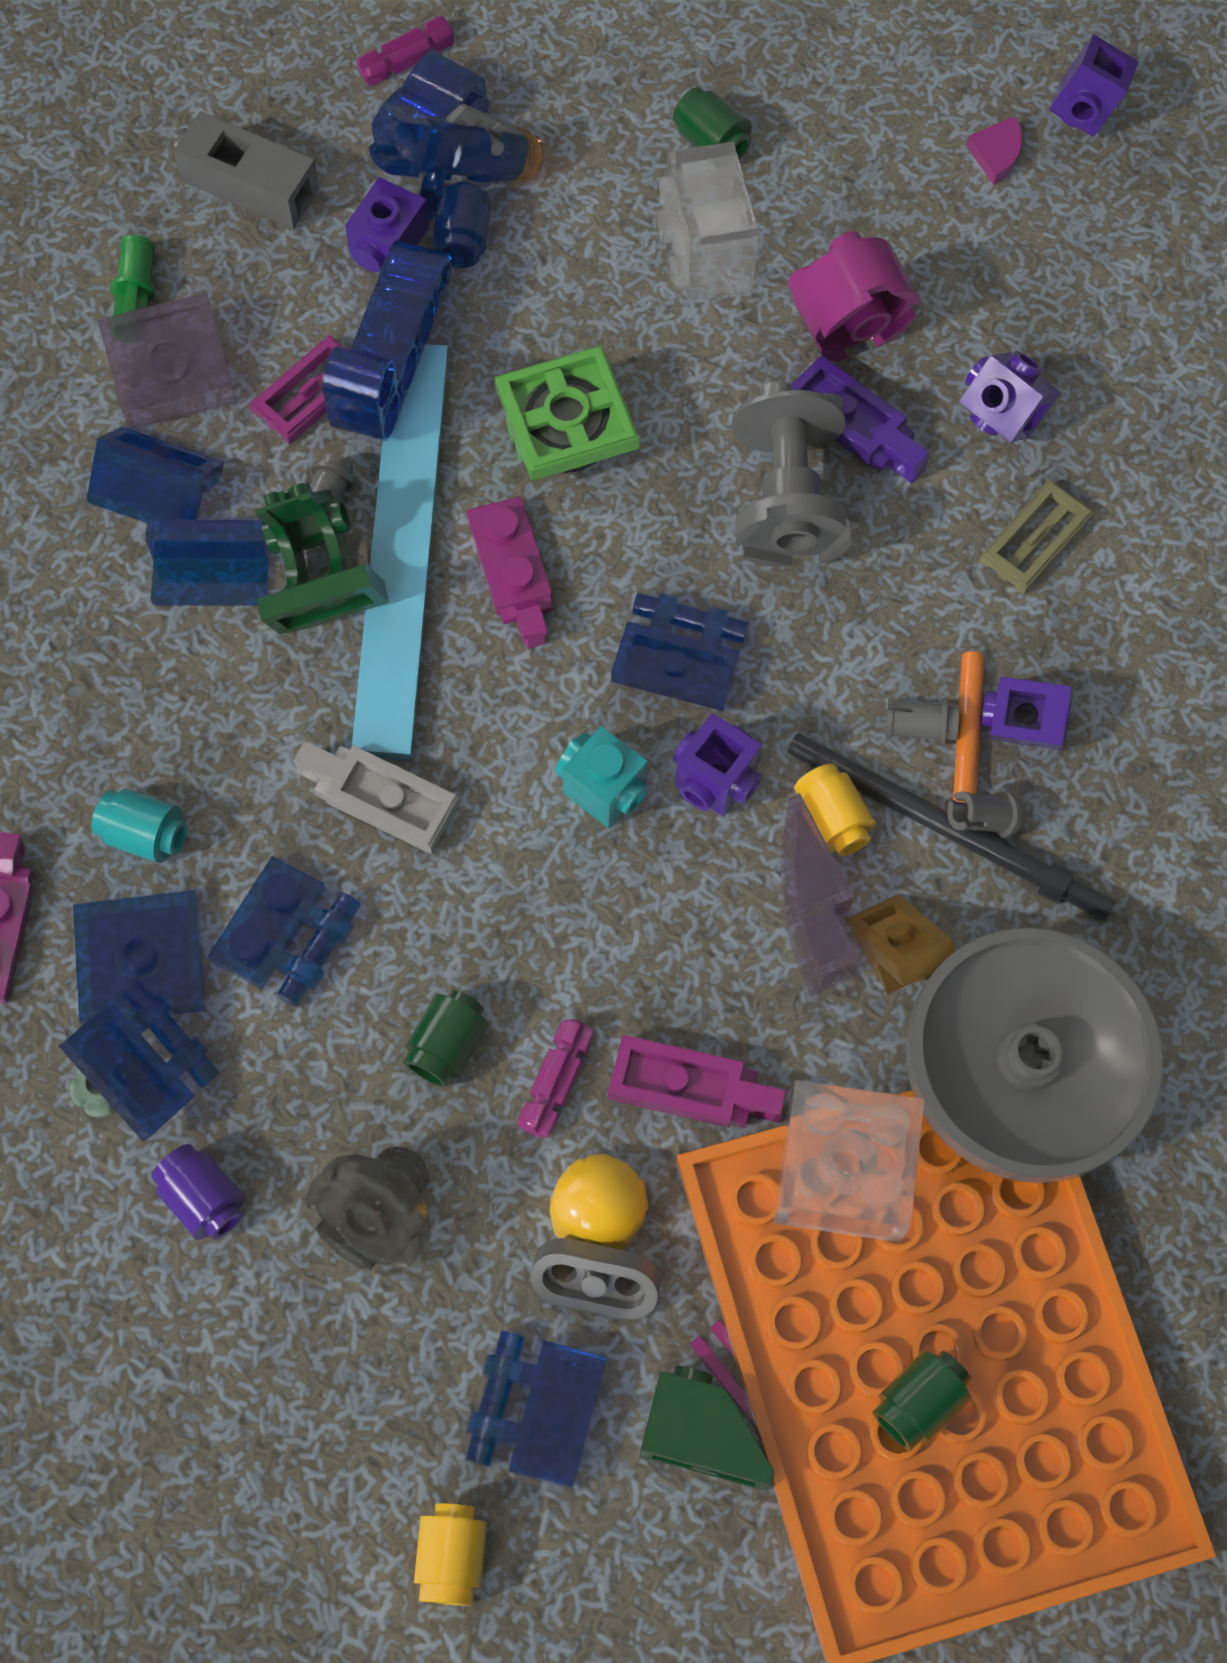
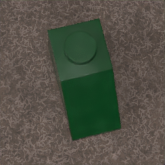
M675 1366L673 1374L660 1371L639 1457L767 1491L771 1486L774 1471L726 1389L711 1385L713 1375L699 1369Z

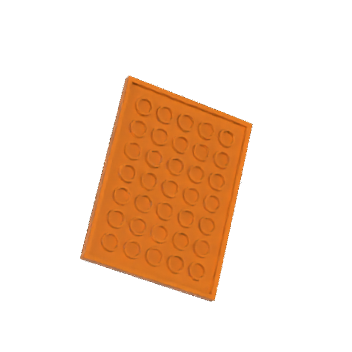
M913 1090L677 1155L676 1163L761 1448L774 1471L772 1479L773 1488L826 1663H869L1216 1557L1080 1176L1058 1182L1031 1183L1003 1178L975 1166L957 1154L933 1130L923 1115ZM923 1350H927L936 1356L945 1351L953 1356L970 1375L971 1381L966 1387L972 1399L927 1445L919 1442L911 1451H908L888 1435L877 1422L872 1411L881 1403L879 1394Z

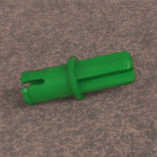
M129 235L121 239L118 276L112 280L110 287L112 295L115 296L111 335L113 339L122 341V344L142 342L145 335L148 301L153 300L155 296V288L151 284V275L156 245L152 240L139 235Z

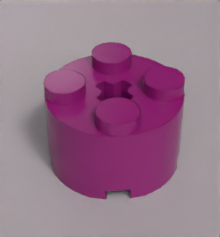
M850 231L838 236L830 244V252L820 257L812 265L794 272L787 281L788 287L792 292V301L822 356L832 362H840L849 358L844 349L872 339L877 347L893 341L916 318V314L912 309L914 303L921 306V299L891 244L883 238H862L858 231Z

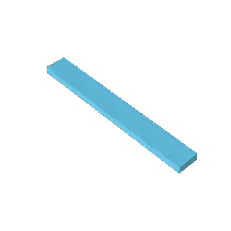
M392 343L370 568L385 581L389 603L365 610L352 745L381 759L412 760L449 356L448 345Z

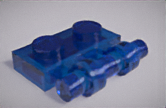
M638 592L634 601L632 615L650 619L652 622L649 627L627 621L611 671V682L724 712L738 665L740 651L720 646L719 644L721 639L744 644L750 622L728 616L729 610L711 606L710 611L680 604L678 603L679 597L661 593L658 598ZM673 625L703 634L701 640L669 631Z
M271 856L211 949L208 959L213 964L261 990L274 970L286 975L287 978L276 995L285 1003L297 1007L309 988L315 990L325 975L321 968L337 942L344 944L353 930L350 922L361 904L349 894L340 892L329 910L321 909L316 904L326 889L324 883ZM303 924L316 930L301 956L293 955L287 951Z
M137 979L119 994L135 1013L129 1020L111 1001L58 1047L142 1141H145L195 1097L192 1091L179 1078L180 1075L186 1071L202 1089L218 1076L220 1071L205 1055L209 1049L197 1035L191 1039L167 1012L172 1007L159 993L154 997L142 982ZM149 1029L172 1055L168 1061L165 1062L141 1035L145 1030Z
M500 1331L494 1355H487L482 1375L487 1377L478 1413L471 1412L466 1428V1433L471 1435L465 1461L490 1467L496 1443L515 1446L509 1466V1473L573 1490L607 1357L544 1340L536 1366L519 1361L525 1337L508 1331ZM513 1384L531 1388L521 1424L503 1419Z

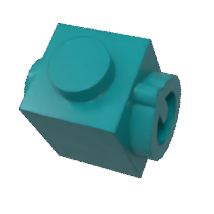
M602 726L592 736L584 732L576 739L573 738L555 768V774L563 780V794L607 828H610L622 813L628 816L634 812L649 790V787L646 785L648 761Z

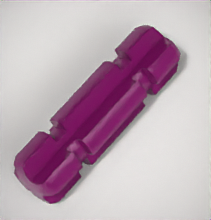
M437 16L423 23V30L420 31L419 27H415L380 46L381 52L378 53L376 49H373L359 56L356 61L361 78L369 86H374L388 79V72L393 71L396 75L430 57V50L435 49L437 52H440L453 45L455 41L451 25L444 16Z
M564 1019L560 1023L553 1039L557 1047L555 1050L549 1048L530 1091V1095L534 1099L532 1103L525 1102L518 1118V1126L533 1136L549 1138L553 1134L560 1117L556 1109L558 1106L564 1108L583 1065V1061L579 1059L581 1053L587 1055L594 1039V1030L583 1022L574 1019Z

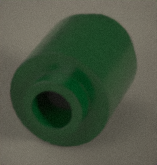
M695 87L689 90L677 103L673 112V122L678 125L679 134L715 165L720 166L726 160L734 163L747 152L751 144V122L714 91H704L700 87Z
M452 990L449 996L436 994L405 1045L409 1052L403 1064L422 1079L440 1087H447L452 1077H460L489 1027L486 1019L481 1016L484 1007L474 998L457 990Z
M923 1350L879 1394L881 1403L872 1411L873 1416L888 1435L904 1449L911 1451L919 1442L927 1445L972 1399L966 1387L971 1381V1377L965 1368L949 1353L942 1351L936 1356L927 1350Z

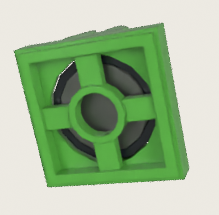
M602 345L495 377V386L505 411L511 443H515L518 461L525 463L531 482L561 472L583 471L600 460L639 449L640 438Z

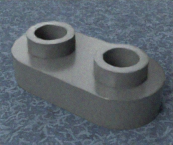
M557 1238L544 1243L536 1253L530 1272V1281L533 1289L545 1301L558 1306L625 1320L639 1319L648 1315L657 1303L661 1286L660 1272L656 1265L647 1257L635 1252L567 1238ZM562 1265L572 1266V1268H564Z

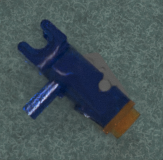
M384 104L380 107L379 113L385 120H391L392 127L397 136L390 142H375L369 147V153L373 162L387 174L418 178L420 171L424 172L418 195L427 201L429 221L434 219L445 180L450 181L453 175L466 176V179L476 183L496 181L521 183L527 178L532 179L538 175L544 156L543 144L539 136L531 134L527 128L517 127L512 123L496 116H491L466 104L459 105L446 118L422 115L416 107Z

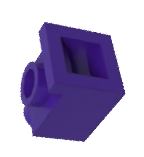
M1000 677L998 691L987 690L982 725L992 727V740L1064 751L1073 696L1072 686ZM1023 706H1031L1038 712L1036 722L1030 726H1022L1015 720L1017 710Z

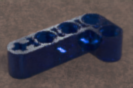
M398 240L393 242L351 349L335 346L328 357L323 375L322 389L331 427L383 441H388L391 437L447 291L452 269V256L450 253Z

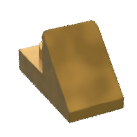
M899 894L846 919L887 995L913 982L929 979L943 961L956 951L953 940Z

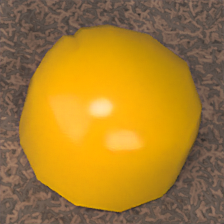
M589 1154L584 1159H577L567 1167L558 1179L551 1196L549 1211L554 1234L558 1238L573 1239L620 1250L626 1249L640 1231L649 1207L645 1182L628 1162L608 1154Z

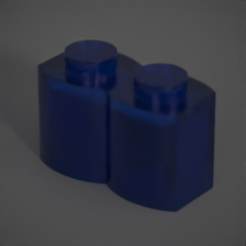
M433 49L430 50L416 63L403 86L397 89L385 101L371 124L375 148L428 177L437 164L443 167L447 166L454 158L457 148L449 145L443 138L446 117L461 104H466L487 113L489 100L487 99L485 78Z

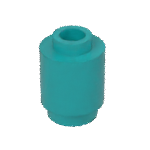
M122 789L119 792L113 790L106 791L95 807L91 824L93 834L102 837L105 845L156 863L164 862L168 854L175 856L179 853L186 840L188 830L187 823L183 821L182 810L179 806L129 789Z

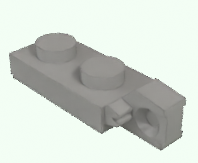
M304 741L293 760L296 766L295 772L316 782L317 785L313 790L314 794L325 800L327 804L430 854L433 853L459 806V797L456 794L352 745L351 749L339 746L333 755Z

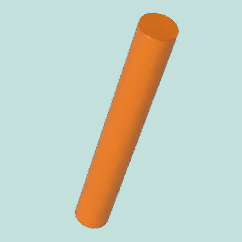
M975 651L965 652L961 655L959 725L956 740L953 800L955 801L957 800L954 794L957 792L965 791L977 794L985 656Z

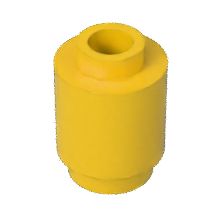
M826 764L813 769L796 782L794 790L798 795L796 805L824 853L837 851L839 856L844 857L861 850L870 842L871 837L869 833L875 827L876 821L847 773H840L835 764Z
M436 1503L434 1516H420L414 1583L420 1584L419 1602L473 1606L474 1589H481L487 1529L486 1521L474 1519L475 1507Z

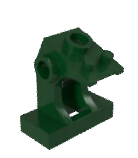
M300 483L278 493L276 491L263 495L266 507L255 510V513L263 521L262 531L270 552L273 555L282 553L287 583L284 590L256 599L262 622L280 635L304 630L389 603L383 579L367 564L352 568L345 532L351 530V521L347 508L340 497L333 499L331 490L312 492L310 483ZM326 544L330 559V571L309 578L303 551Z

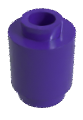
M191 1144L182 1145L169 1153L156 1166L151 1175L152 1180L158 1185L156 1190L158 1197L197 1240L206 1238L209 1235L213 1240L220 1239L228 1234L243 1217L240 1208L244 1203L245 1195L206 1151L197 1152Z

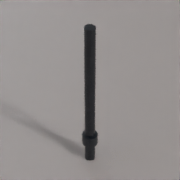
M799 732L795 735L788 748V754L814 768L826 764H835L840 773L844 772L849 775L859 792L1040 887L1037 892L1038 894L1057 904L1063 899L1106 922L1116 903V900L1075 879L1076 872L1055 861L1050 866L986 831H961L954 829L949 823L946 810Z

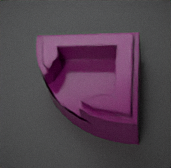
M1013 116L968 137L966 146L993 185L1009 175L1019 157L1022 145L1020 125L1016 117Z

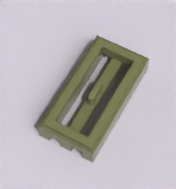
M1049 479L980 555L978 562L986 568H992L997 572L999 578L1005 582L1007 580L1015 585V589L1024 595L1088 524L1094 515V511ZM1050 498L1058 503V506L1008 561L1000 556L1004 549ZM1068 511L1075 515L1025 573L1018 569Z

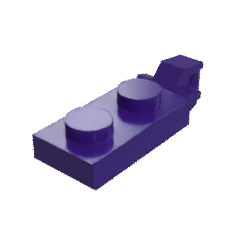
M820 356L791 384L794 390L812 391L820 394L834 393L843 398L846 426L842 434L835 441L867 465H872L873 468L879 471H883L889 466L911 484L926 470L929 452L913 441L915 433L906 425L907 417L824 356Z

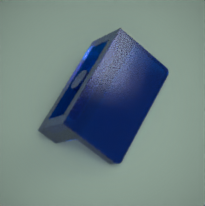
M121 426L97 438L87 501L90 504L187 537L196 528L202 493L218 484L225 461Z
M147 520L146 543L153 559L152 603L165 606H258L256 599L267 596L270 550L262 531L264 522L262 520Z

